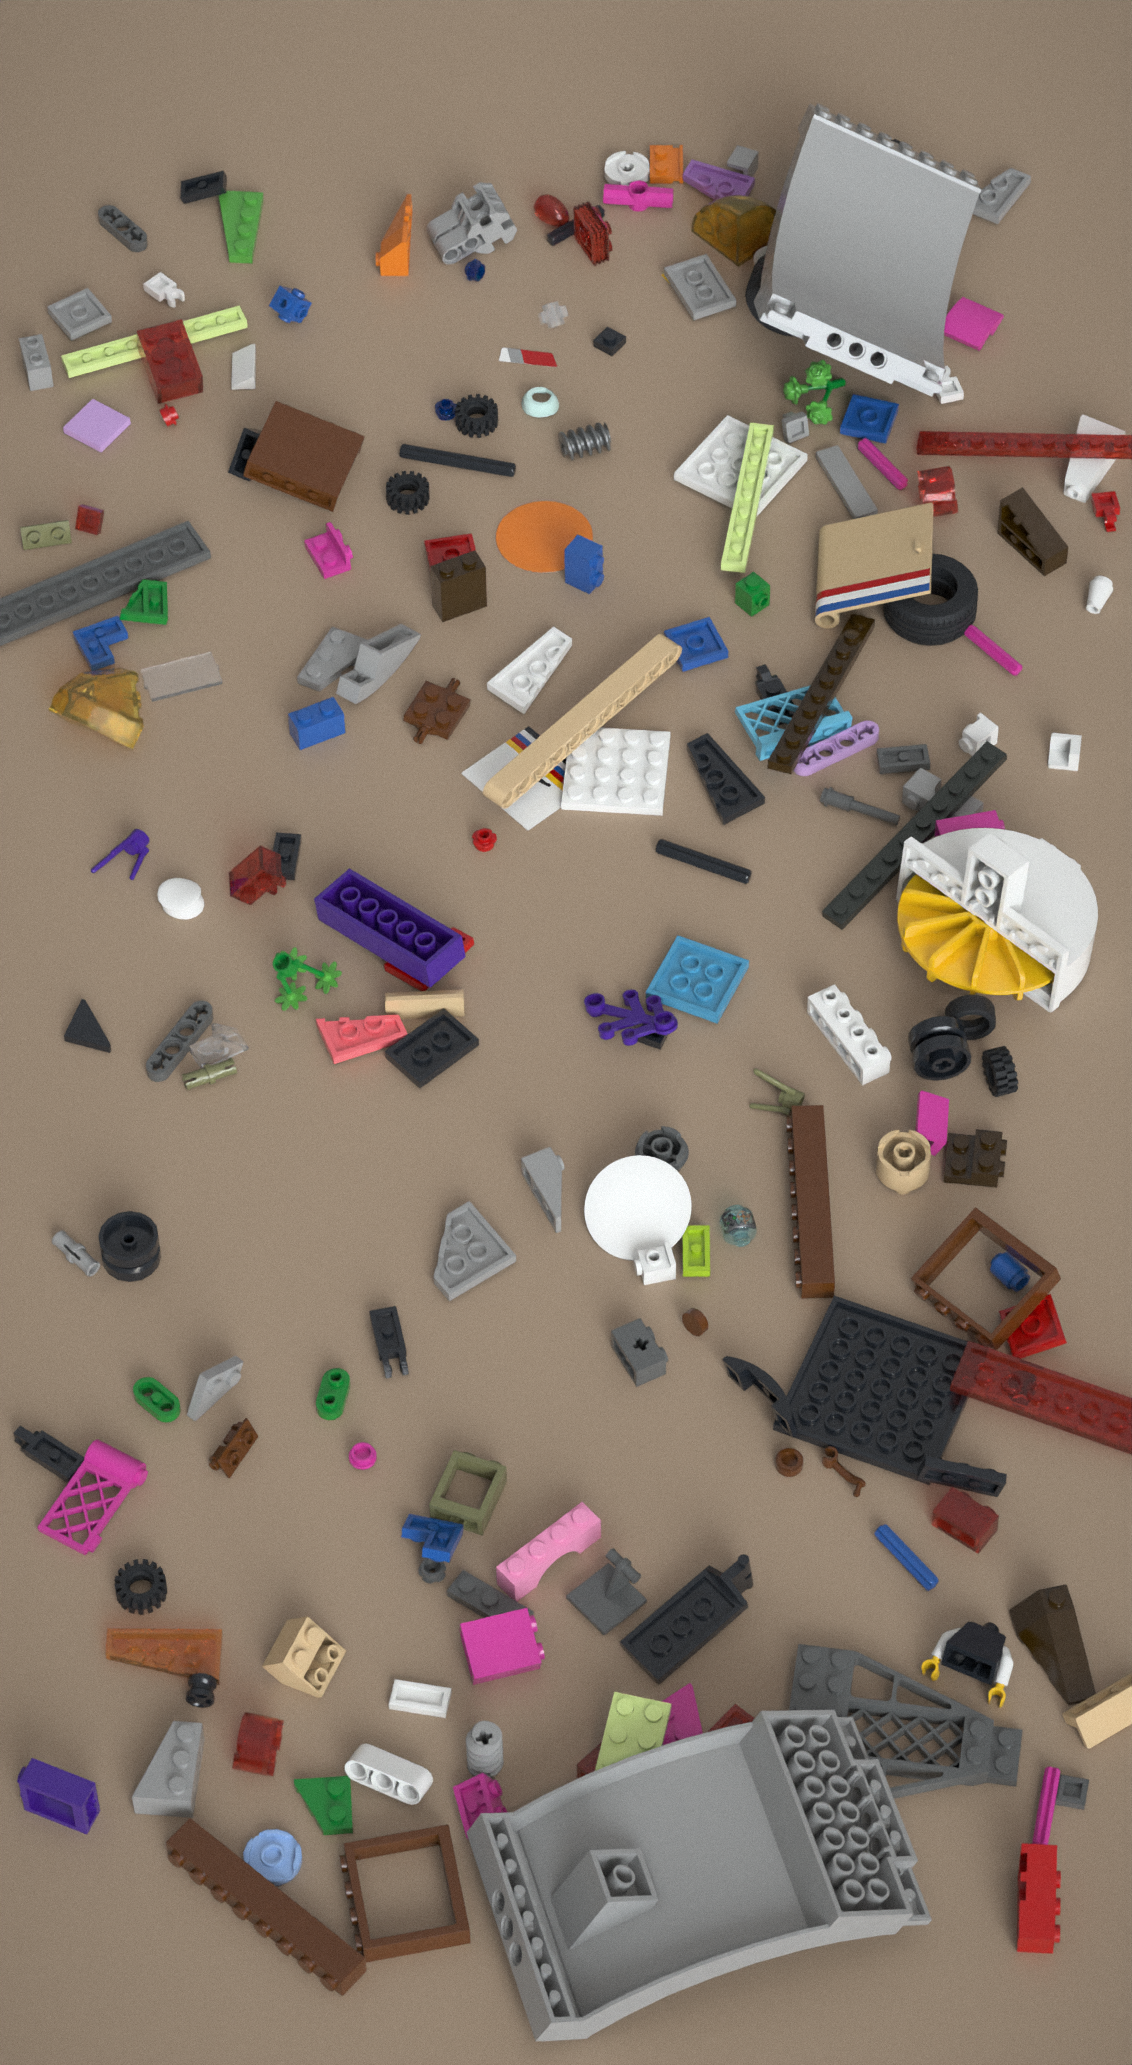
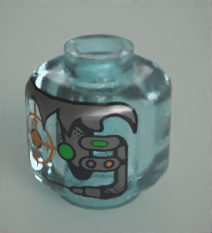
M733 1205L728 1207L721 1215L719 1223L723 1238L728 1244L743 1247L756 1237V1223L752 1211L741 1205Z

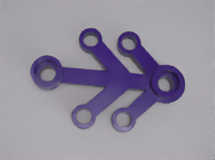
M633 989L623 993L624 1004L629 1006L631 1010L605 1004L604 996L599 993L590 994L584 999L585 1010L590 1016L599 1017L606 1014L621 1018V1020L611 1023L605 1022L598 1026L599 1036L604 1040L613 1038L615 1031L625 1029L621 1033L622 1042L624 1045L631 1046L638 1042V1037L651 1033L668 1035L678 1027L676 1017L671 1012L663 1010L661 998L657 995L649 996L646 999L647 1010L654 1013V1016L645 1014L639 1002L638 992ZM638 1024H644V1026L635 1029L628 1028Z

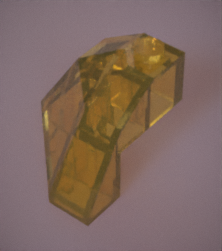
M121 667L81 672L59 688L57 694L52 699V704L48 711L71 724L96 731L118 745L133 749L144 727L143 719L139 717V709L142 708L140 692L136 691V683L139 681L138 673Z

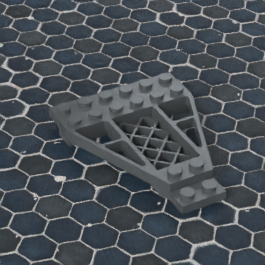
M798 1644L789 1710H835L837 1717H848V1713H853L849 1717H853L854 1721L863 1717L870 1726L859 1732L869 1759L879 1760L885 1778L886 1775L923 1780L891 1787L890 1790L894 1799L956 1785L975 1786L992 1783L1016 1787L1022 1729L994 1726L993 1719L857 1651ZM856 1665L893 1682L892 1697L889 1701L858 1698L851 1695L854 1667ZM901 1686L943 1708L899 1703L896 1700L897 1688ZM872 1716L882 1717V1718L879 1719L878 1721H875V1720L872 1718ZM901 1720H907L911 1722L907 1725H904ZM892 1721L899 1730L888 1736L881 1727ZM929 1723L938 1724L940 1726L933 1729V1727ZM921 1724L928 1734L917 1740L910 1731ZM950 1728L957 1737L947 1744L939 1734ZM876 1732L883 1741L872 1747L865 1738ZM905 1735L912 1745L901 1751L894 1742ZM934 1739L941 1748L930 1754L923 1745ZM962 1743L959 1758L952 1749ZM889 1746L896 1755L891 1759L882 1758L878 1752ZM918 1750L925 1759L920 1763L911 1762L907 1756ZM947 1754L954 1763L950 1766H941L936 1760Z

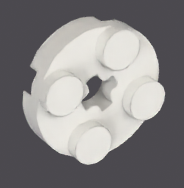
M626 151L614 153L605 162V179L609 184L629 185L631 182L638 180L647 182L650 179L649 161L645 156L637 152H633V155L626 154Z

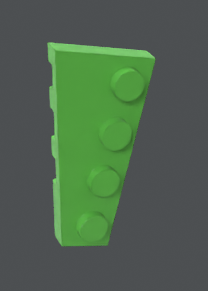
M226 191V194L218 195L229 262L252 264L264 201L263 192Z

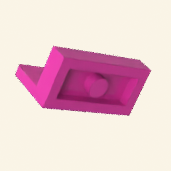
M920 1091L917 1099L915 1131L922 1134L928 1140L931 1155L936 1156L947 1143L949 1099Z

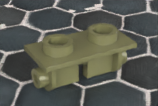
M69 520L20 527L24 550L72 543Z

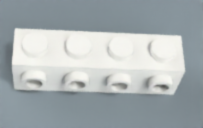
M834 984L808 997V1015L862 1086L889 1073L890 1061L892 1060L889 1050L885 1046L882 1047L874 1030L866 1026L861 1013L853 1009L844 992H840Z

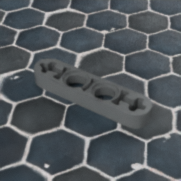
M207 1001L194 1002L146 1062L147 1076L150 1080L155 1082L166 1080L213 1021V1008ZM185 1028L194 1030L189 1036L180 1034ZM171 1046H175L180 1049L175 1054H169L166 1052V1049Z

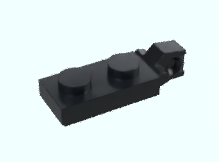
M765 664L756 667V678L758 679L755 681L756 692L761 700L787 692L780 678L777 675L771 676L770 670ZM775 705L767 708V710L780 714L782 709ZM788 709L784 712V716L790 718L795 714V712Z
M20 1425L13 1433L15 1437L14 1442L21 1446L20 1449L25 1456L69 1483L84 1461L83 1456L43 1430L31 1433Z

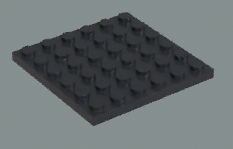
M834 1295L786 1396L797 1426L798 1435L794 1438L825 1449L829 1446L834 1447L839 1454L930 1485L931 1482L917 1479V1470L925 1456L943 1457L988 1357L989 1348ZM775 1419L773 1430L791 1436Z

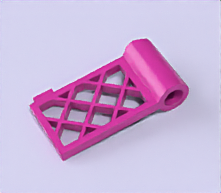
M96 1439L87 1449L83 1463L37 1527L38 1531L83 1555H86L88 1551L93 1553L102 1541V1537L99 1535L130 1490L138 1485L141 1486L145 1482L148 1475L146 1464ZM86 1471L96 1476V1484L81 1487L80 1480ZM116 1486L121 1489L116 1497L104 1498L103 1488ZM95 1490L100 1491V1501L85 1504L84 1493ZM80 1495L82 1505L66 1509L65 1502L68 1497ZM103 1507L104 1515L101 1519L89 1522L87 1511ZM84 1512L86 1523L70 1527L68 1516ZM61 1517L65 1518L67 1528L53 1530L48 1527L52 1520ZM88 1529L89 1536L83 1545L73 1540L72 1533Z

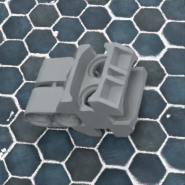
M480 182L473 187L477 194L468 199L463 192L457 195L451 210L428 223L427 232L445 264L456 263L475 251L477 253L489 254L495 250L492 242L501 237L505 244L513 240L517 228L492 183Z

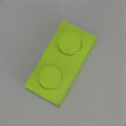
M688 1225L682 1235L683 1277H710V1225Z

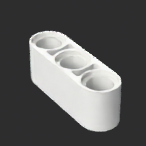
M370 1744L360 1745L345 1764V1772L350 1779L411 1805L417 1804L433 1783L431 1773L424 1767Z

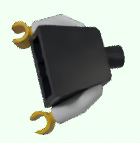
M970 1621L962 1628H956L943 1633L931 1653L933 1655L932 1659L925 1660L922 1663L921 1669L923 1676L928 1669H935L931 1674V1680L935 1681L939 1678L938 1664L942 1661L941 1665L992 1686L994 1682L996 1685L989 1691L987 1702L990 1704L991 1697L998 1695L1001 1698L999 1706L1001 1708L1006 1698L1003 1689L1004 1686H1008L1013 1668V1660L1009 1648L1004 1646L1005 1635L999 1633V1629L994 1623L988 1622L982 1626Z

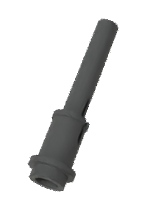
M833 787L829 789L824 788L820 798V802L824 803L826 807L831 805L847 812L854 810L898 825L900 821V815L856 801L854 796L834 791Z

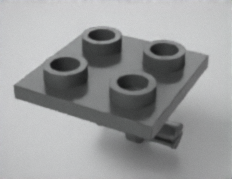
M614 1548L607 1552L606 1558L616 1566L615 1568L610 1563L606 1564L566 1595V1599L603 1635H606L647 1603V1599L629 1583V1580L632 1584L638 1582L641 1574L631 1566L632 1562L628 1558H623Z

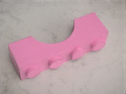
M581 1502L496 1567L497 1585L510 1598L519 1601L537 1587L544 1572L559 1557L571 1551H576L580 1554L600 1539L601 1520Z

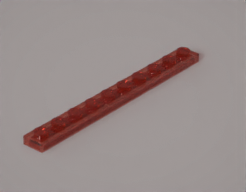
M920 431L916 450L917 455L1132 459V435Z

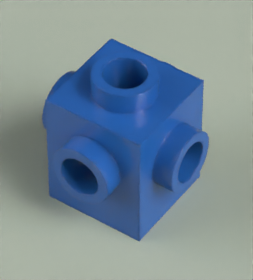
M279 286L269 306L279 313L278 317L287 323H291V321L301 323L307 316L308 309L312 303L305 298L306 294L301 290Z

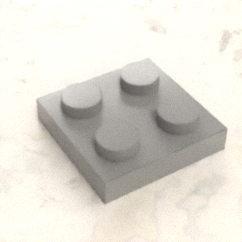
M88 288L47 306L48 314L71 341L112 322L110 313Z

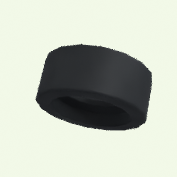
M960 996L950 1001L945 1008V1016L954 1017L962 1022L965 1027L967 1040L984 1038L992 1033L996 1027L995 1007L992 1001L984 996ZM967 1015L982 1016L974 1020L959 1019Z

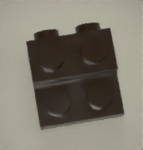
M976 1129L975 1135L949 1133L944 1183L997 1188L998 1177L1004 1178L1005 1161H1000V1155L1006 1156L1007 1140L1002 1139L1003 1132Z

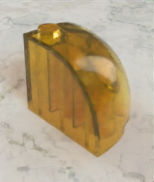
M730 195L721 197L706 204L695 214L691 232L736 266L740 267L753 258V251L769 241L776 210L769 204L750 196Z

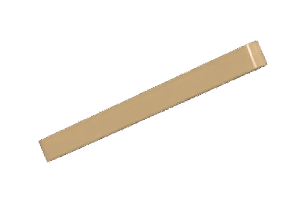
M662 634L655 636L496 773L484 786L483 796L503 809L510 807L679 659L682 647Z

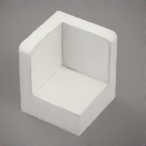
M1052 733L1048 768L1078 771L1082 736Z

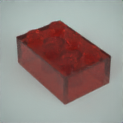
M182 319L137 330V347L158 404L203 392V375Z

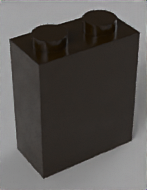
M476 550L430 566L432 606L442 622L487 607L486 566Z

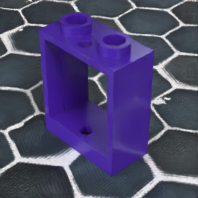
M31 1758L28 1766H24L19 1772L17 1783H19L20 1797H22L24 1810L86 1835L88 1834L100 1812L95 1782Z

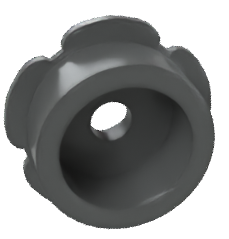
M425 1558L418 1569L419 1575L422 1576V1580L426 1583L440 1582L446 1576V1565L443 1562H435L429 1558Z

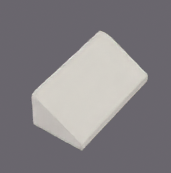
M255 344L232 353V390L255 389Z

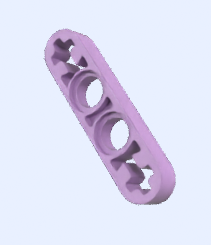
M863 721L806 748L794 772L800 776H809L874 745L879 739L878 725L873 721ZM849 740L853 742V745L848 747L842 746L840 742ZM828 750L832 755L824 757L819 752Z

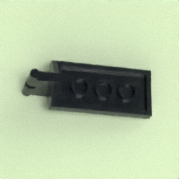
M745 1554L740 1555L738 1560L725 1572H721L710 1565L623 1638L620 1641L621 1647L658 1684L663 1682L748 1608V1603L741 1594L746 1589L753 1587L749 1557Z

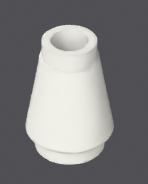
M1096 576L1094 580L1090 581L1086 606L1087 611L1090 613H1100V610L1113 592V583L1107 577Z

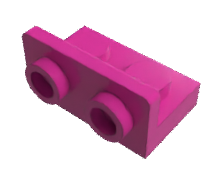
M331 522L326 523V533L304 540L306 550L324 579L351 570L350 559H353L351 548L349 545L345 546L340 530L335 529Z
M484 1773L453 1787L467 1839L466 1832L481 1813H508L502 1805L500 1798L503 1795L500 1784L497 1780L491 1779Z

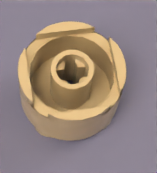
M894 1130L887 1133L880 1140L877 1150L876 1175L886 1187L902 1195L921 1187L927 1181L930 1174L931 1150L928 1140L922 1134L912 1130L908 1132Z

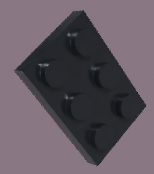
M443 1008L385 1051V1058L417 1087L422 1088L479 1046V1039Z

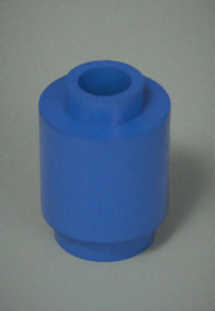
M1008 1252L998 1253L990 1262V1272L1009 1290L1013 1289L1015 1292H1018L1028 1284L1030 1280L1028 1270Z

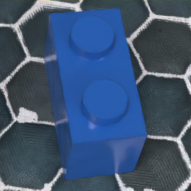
M577 535L564 549L565 583L590 594L604 580L603 546L581 535Z
M334 697L288 714L289 732L299 750L345 734L344 713Z

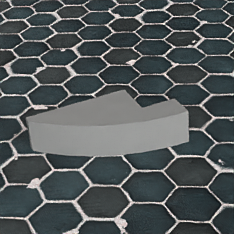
M399 624L360 643L354 670L340 676L336 694L355 704L366 699L380 688L400 667L419 641L421 634L403 624Z

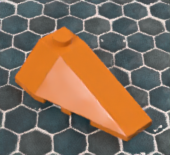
M412 194L406 195L381 241L380 252H376V266H380L381 276H409L413 212Z

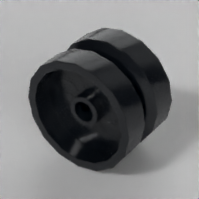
M938 1016L928 1018L916 1024L908 1033V1043L912 1053L914 1070L918 1076L926 1080L939 1081L953 1078L964 1072L971 1064L972 1056L967 1043L965 1027L960 1020L954 1017Z
M121 1212L108 1218L101 1226L98 1237L103 1267L110 1276L120 1281L133 1282L152 1275L158 1268L161 1260L157 1226L150 1217L139 1212Z

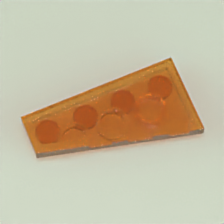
M107 1628L106 1659L189 1678L192 1674L205 1673L215 1677L217 1685H220L223 1632L222 1629Z

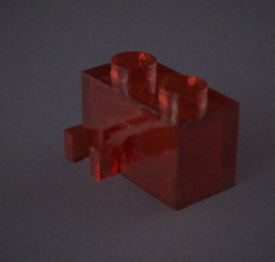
M263 846L257 847L229 872L230 896L249 905H252L266 892L276 895L277 885L282 888L286 886V877L282 876L281 855Z

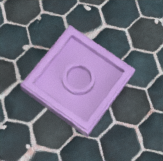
M92 399L63 427V430L70 437L102 452L131 422L129 417Z

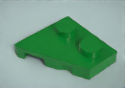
M143 579L138 585L137 591L129 598L126 607L121 610L119 620L166 625L168 621L167 582Z
M349 1776L294 1779L296 1792H299L306 1808L311 1816L316 1819L323 1835L353 1833L351 1779Z

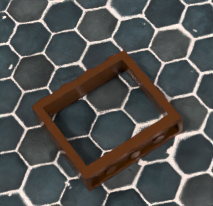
M975 1207L910 1279L915 1287L914 1293L923 1301L929 1299L934 1303L933 1307L944 1317L949 1315L955 1319L953 1322L959 1329L964 1332L969 1330L975 1335L974 1339L983 1347L989 1345L997 1351L1056 1286L1061 1277L1055 1266ZM978 1231L982 1232L1041 1277L992 1333L988 1332L929 1286Z
M449 1824L343 1843L345 1854L339 1855L342 1873L348 1872L349 1881H345L344 1885L347 1899H353L354 1907L349 1908L352 1926L358 1925L359 1934L354 1935L357 1952L363 1951L366 1962L471 1943L470 1928ZM439 1845L455 1924L370 1939L356 1860Z

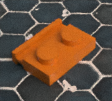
M650 145V184H673V181H680V184H683V145H679V148H673V145Z

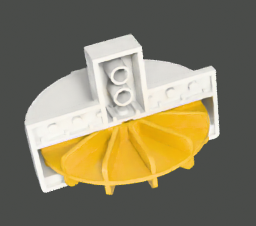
M971 828L949 832L925 843H920L913 837L904 841L896 900L899 903L897 925L903 951L909 952L912 958L927 971L926 978L930 982L939 979L954 987L970 991L969 995H976V993L990 995L1012 994L1015 1001L1022 1000L1023 994H1025L1048 1012H1053L1058 1008L1060 1002L1082 981L1087 971L1098 921L1096 896L1090 882L1081 871V865L1043 838L1039 840L1026 834L1004 829Z

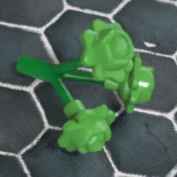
M824 360L811 362L810 367L805 370L807 375L806 382L811 384L810 386L807 384L800 385L796 377L790 376L789 382L784 383L783 391L785 399L791 400L792 403L797 405L801 394L808 393L810 390L825 389L826 392L823 399L819 403L812 401L810 405H806L805 409L807 410V418L811 419L812 423L826 425L828 421L833 419L831 415L832 408L827 407V400L831 391L844 387L846 381L844 378L830 380L832 378L830 373L831 365L826 364Z

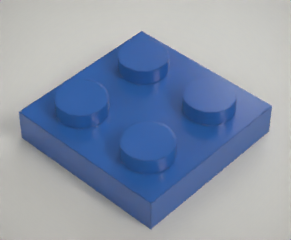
M853 394L840 427V434L861 439L867 438L871 441L886 444L899 411V404Z
M710 617L664 631V636L682 647V653L677 660L682 672L728 658L729 651Z

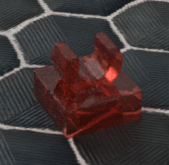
M81 504L78 506L75 529L99 535L102 529L104 510Z

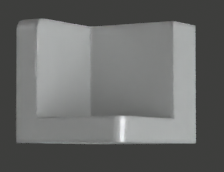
M737 145L727 161V166L742 170L743 175L753 177L758 169V151Z

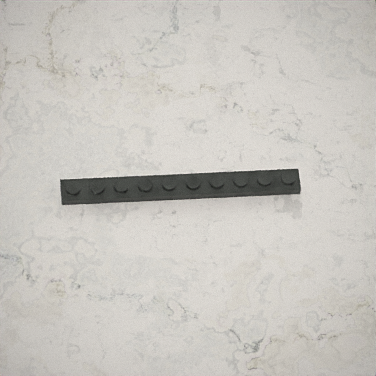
M986 741L822 911V917L843 930L900 871L904 841L910 837H913L920 843L929 841L935 835L936 820L951 818L1007 760V754Z

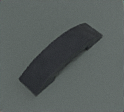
M724 1357L722 1360L728 1376L743 1391L754 1385L773 1403L771 1407L777 1423L793 1438L796 1437L798 1432L795 1418L788 1399L779 1384L768 1373L750 1362L735 1357Z

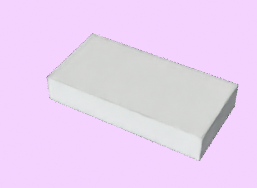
M395 1679L389 1701V1709L446 1718L452 1691L448 1687Z

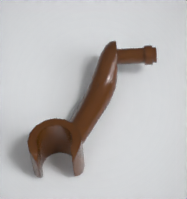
M827 1447L825 1454L832 1458L822 1457L823 1466L828 1469L833 1468L848 1483L856 1485L853 1496H860L861 1488L865 1487L866 1482L862 1478L850 1473L838 1462V1451L836 1448Z

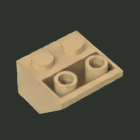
M308 1616L290 1619L283 1626L262 1667L281 1684L320 1698L323 1696L346 1650Z

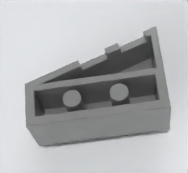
M173 1721L132 1796L135 1814L193 1818L205 1742L202 1723Z

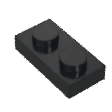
M224 170L181 181L180 198L182 202L186 204L226 194L227 176Z
M276 832L269 869L270 879L295 880L302 843L301 834Z

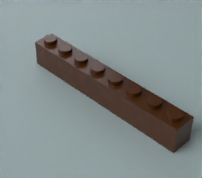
M824 1105L791 1106V1116L786 1117V1132H792V1138H787L788 1154H793V1160H789V1176H794V1182H790V1198L796 1199V1204H791L792 1221L797 1220V1227H793V1243H798V1249H794V1265L800 1266V1272H795L796 1288H801V1299L833 1298L835 1293V1274Z
M191 1818L166 1841L167 1858L175 1867L184 1868L189 1872L190 1878L200 1886L204 1884L209 1888L212 1896L220 1903L225 1901L230 1905L238 1918L243 1921L247 1919L254 1925L259 1935L264 1938L269 1937L276 1942L277 1948L284 1955H292L298 1960L299 1966L309 1974L313 1972L329 1991L333 1992L335 1990L343 1996L367 1971L364 1956Z

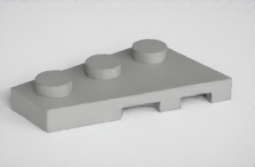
M332 627L298 675V684L320 692L339 678L341 672L350 665L355 666L360 643L367 641V639Z

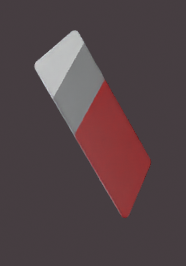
M502 348L499 361L557 367L553 354L548 352Z

